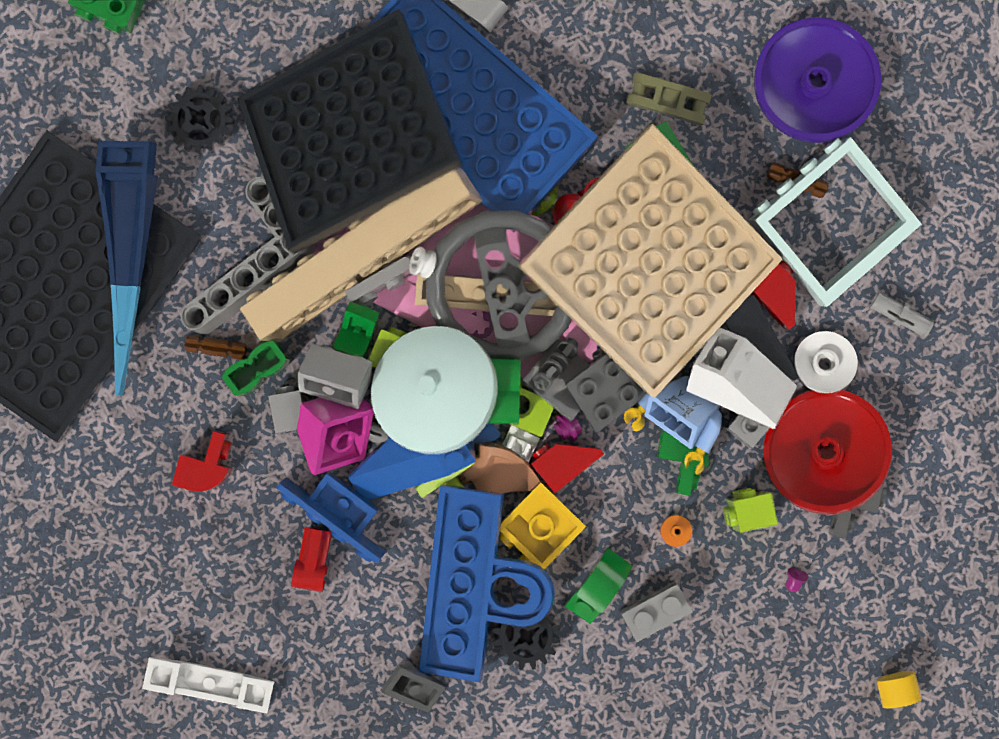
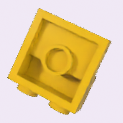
M540 482L502 520L499 539L509 549L515 545L523 553L520 560L535 563L545 570L586 526Z

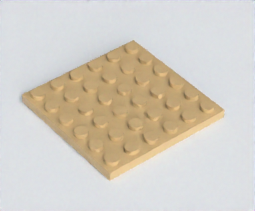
M648 125L518 264V267L649 396L655 398L780 263L782 258L654 125Z

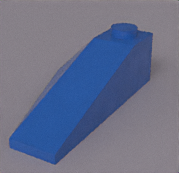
M388 436V440L377 451H373L348 475V479L360 495L367 500H372L449 476L476 462L474 444L471 440L466 445L447 453L423 454L403 447Z

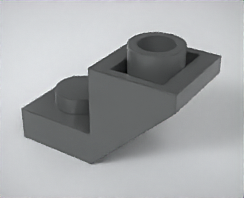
M884 484L869 501L857 509L878 513V508H882L886 500L887 490L883 489ZM852 510L833 514L828 534L846 538L847 532H852L855 523V514H851Z

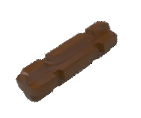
M773 162L767 177L770 180L776 182L783 181L784 183L790 178L794 181L802 173L792 168L785 169V165ZM818 178L803 192L809 191L811 192L810 195L823 198L829 183Z
M187 335L184 345L185 350L188 352L198 353L201 351V354L226 358L231 356V358L239 360L245 358L247 351L245 343L233 341L232 344L227 340L208 337L201 339L200 336Z

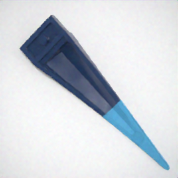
M98 141L95 173L104 222L111 284L116 396H123L158 180V176L154 175L157 143L150 141Z

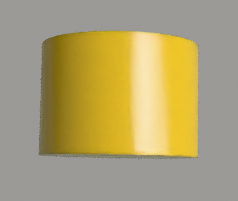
M915 671L897 672L876 679L883 708L904 707L922 700Z

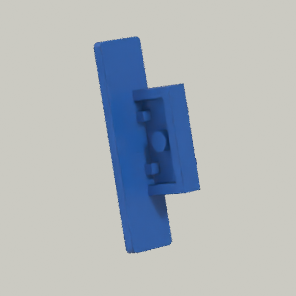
M330 471L324 476L311 495L287 477L277 485L276 488L281 492L280 495L285 501L292 505H299L306 511L309 519L317 524L323 523L331 529V534L337 540L343 543L348 542L357 549L356 553L362 559L378 563L386 553L385 550L362 534L379 508Z

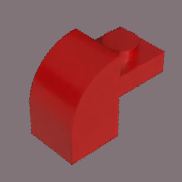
M213 431L205 460L185 454L180 455L171 485L200 492L214 489L223 484L233 469L221 465L222 459H228L232 448V442L228 441L229 434Z

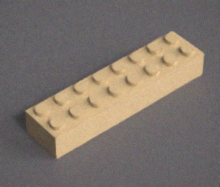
M457 168L381 208L368 219L364 217L349 226L351 231L341 238L338 235L328 240L323 245L325 249L317 255L309 254L297 263L299 266L291 273L284 272L275 277L270 288L264 292L263 290H258L248 296L246 299L248 303L242 306L240 310L259 340L280 342L347 296L346 290L393 264L481 203L483 199L463 169Z

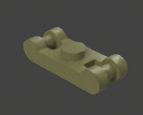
M634 73L632 79L634 87L632 94H628L627 105L664 114L699 126L704 125L706 119L704 115L705 107L710 105L712 98L710 93L649 75ZM646 88L655 89L653 99L644 97ZM685 99L694 101L692 110L683 108Z

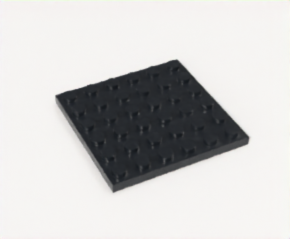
M400 9L237 98L287 249L292 254L308 248L463 166L406 18Z

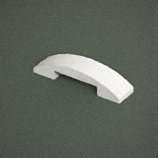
M149 657L142 689L170 695L176 693L237 705L236 708L268 713L274 681L202 664Z

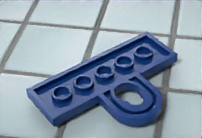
M445 484L440 486L419 672L479 683L483 680L489 621L514 626H530L542 620L553 606L555 599L554 584L549 574L542 567L528 561L497 556L504 494ZM500 577L514 579L519 585L528 588L530 592L529 601L517 603L513 606L500 603L494 595L493 587L495 581Z

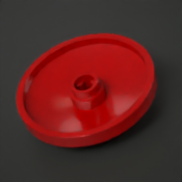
M812 390L791 399L775 429L770 427L767 430L764 440L765 466L775 488L787 501L796 507L816 514L845 513L865 504L884 484L892 462V443L884 419L869 402L858 395L844 390L834 393H820Z

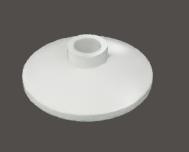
M822 331L809 335L800 343L795 353L794 366L799 379L805 386L820 393H834L845 388L853 380L857 371L858 360L855 349L846 338L834 332ZM819 361H828L830 365L829 369H821L819 367Z

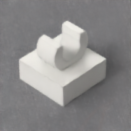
M511 425L502 445L515 451L529 463L540 438Z

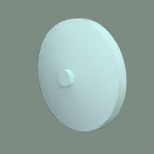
M423 327L399 338L382 356L373 376L371 388L372 406L382 429L398 444L423 454L447 453L473 440L487 424L496 403L497 377L490 357L480 344L470 336L450 327Z

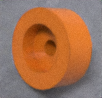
M672 515L662 522L660 535L668 545L680 547L690 540L692 526L686 518L680 515ZM676 529H679L678 534H675Z

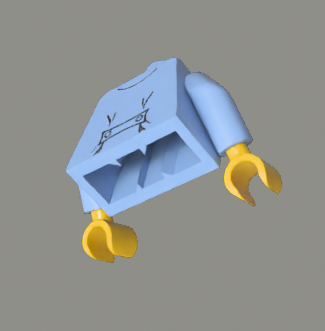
M684 376L676 381H670L655 398L646 393L638 402V408H629L625 411L624 420L628 424L633 418L637 417V420L633 422L631 427L633 431H640L645 425L644 415L688 448L692 449L696 446V451L688 453L684 461L687 469L692 460H698L700 464L695 472L700 474L704 470L703 456L705 452H710L719 436L722 414L719 411L720 405L686 391L690 376Z

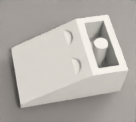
M719 328L708 340L695 361L686 391L775 429L797 385L746 338Z

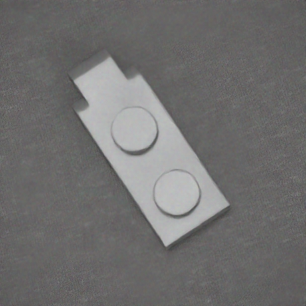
M412 254L399 259L346 290L345 293L348 299L356 304L366 306L378 298L377 293L386 288L391 291L404 284V278L411 274L409 265Z

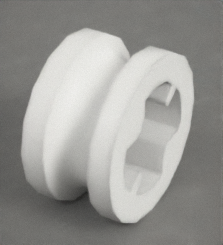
M417 247L410 260V273L412 275L420 273L422 278H429L435 268L436 252L433 250L425 252L423 247Z

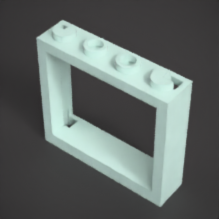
M851 137L842 138L841 140L836 138L832 143L827 144L823 148L826 152L818 160L812 158L799 169L802 174L794 181L790 178L776 189L778 195L770 202L765 199L759 203L758 207L752 211L755 215L748 220L761 237L789 265L794 272L793 275L817 304L828 307L922 225ZM847 154L900 219L827 283L821 286L768 221Z

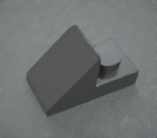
M405 659L397 665L380 691L387 696L429 713L446 687L440 680L419 672L408 659Z

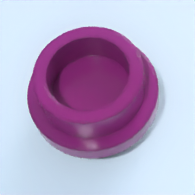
M561 413L556 415L557 423L554 424V428L562 440L568 439L570 442L577 440V435L582 433L577 419L574 417L570 421Z

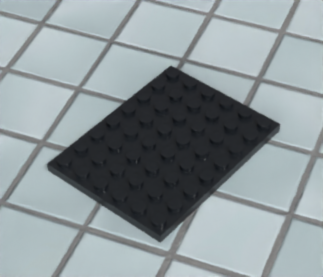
M46 130L0 196V404L56 443H60L115 364L109 263L95 173L96 163ZM155 204L152 211L133 337L203 238Z

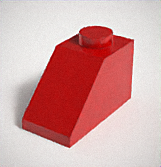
M781 260L751 295H754L759 304L787 331L795 325L796 280L791 276L794 273L787 263Z
M546 443L532 454L536 460L531 464L552 491L556 493L603 456L604 453L601 449L554 444L550 448Z

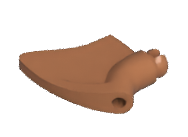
M481 442L475 464L457 475V477H460L462 484H467L471 481L477 490L502 494L532 491L540 482L542 483L535 470L523 457L506 446L493 442Z

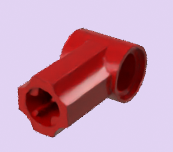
M312 527L304 528L299 559L295 562L291 587L323 593L326 582L324 577L328 571L326 561L330 547L331 531Z

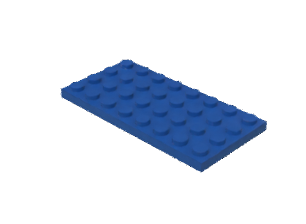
M390 0L367 26L398 9L404 14L463 166L459 168L463 169L483 199L481 204L489 211L517 210L530 215L598 141V136L442 0Z

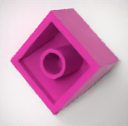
M323 398L301 403L297 432L310 472L313 475L365 459L374 410L373 406L364 398L359 409Z

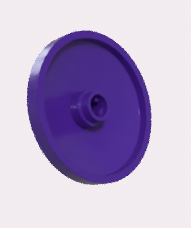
M828 18L801 19L778 30L763 47L754 72V91L759 107L765 117L774 127L787 136L810 143L831 142L836 138L841 139L857 130L875 108L881 90V69L877 56L869 42L849 25Z

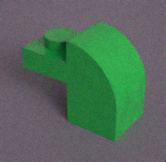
M350 301L345 311L341 330L332 348L335 351L352 356H361L365 359L379 323V312L372 310L368 306Z
M661 429L656 457L681 462L675 493L690 496L691 490H697L700 474H696L695 467L700 462L692 460L686 469L684 460L686 455L690 452H695L697 447L694 446L690 449ZM705 452L703 456L704 467L709 466V457L707 452Z
M607 548L594 563L582 584L569 598L565 607L591 624L600 613L602 614L615 597L633 565Z

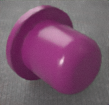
M793 567L787 570L788 578L785 586L791 592H798L802 584L808 580L807 573Z

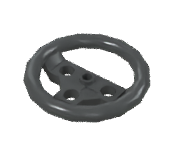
M517 210L483 211L458 222L436 244L434 252H436L435 268L431 276L426 278V303L437 326L450 327L467 334L480 344L490 359L524 360L547 350L569 328L572 319L557 305L552 318L535 335H529L525 320L526 315L536 300L549 296L541 288L537 291H530L525 287L524 280L527 275L518 267L521 260L510 252L506 229L516 230L534 237L540 242L552 228L545 221ZM472 237L475 240L477 257L485 288V298L489 305L497 343L488 342L467 332L454 319L445 299V274L452 256ZM492 250L500 251L504 256L503 264L498 267L490 266L486 261L487 253ZM502 284L503 288L508 289L506 293H499L497 285ZM507 312L515 314L518 318L517 325L513 328L503 327L500 323L501 315Z

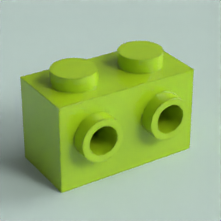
M747 488L733 491V498L726 499L728 506L723 507V514L726 525H730L733 530L742 533L778 525L771 493L765 491L756 492L755 489Z

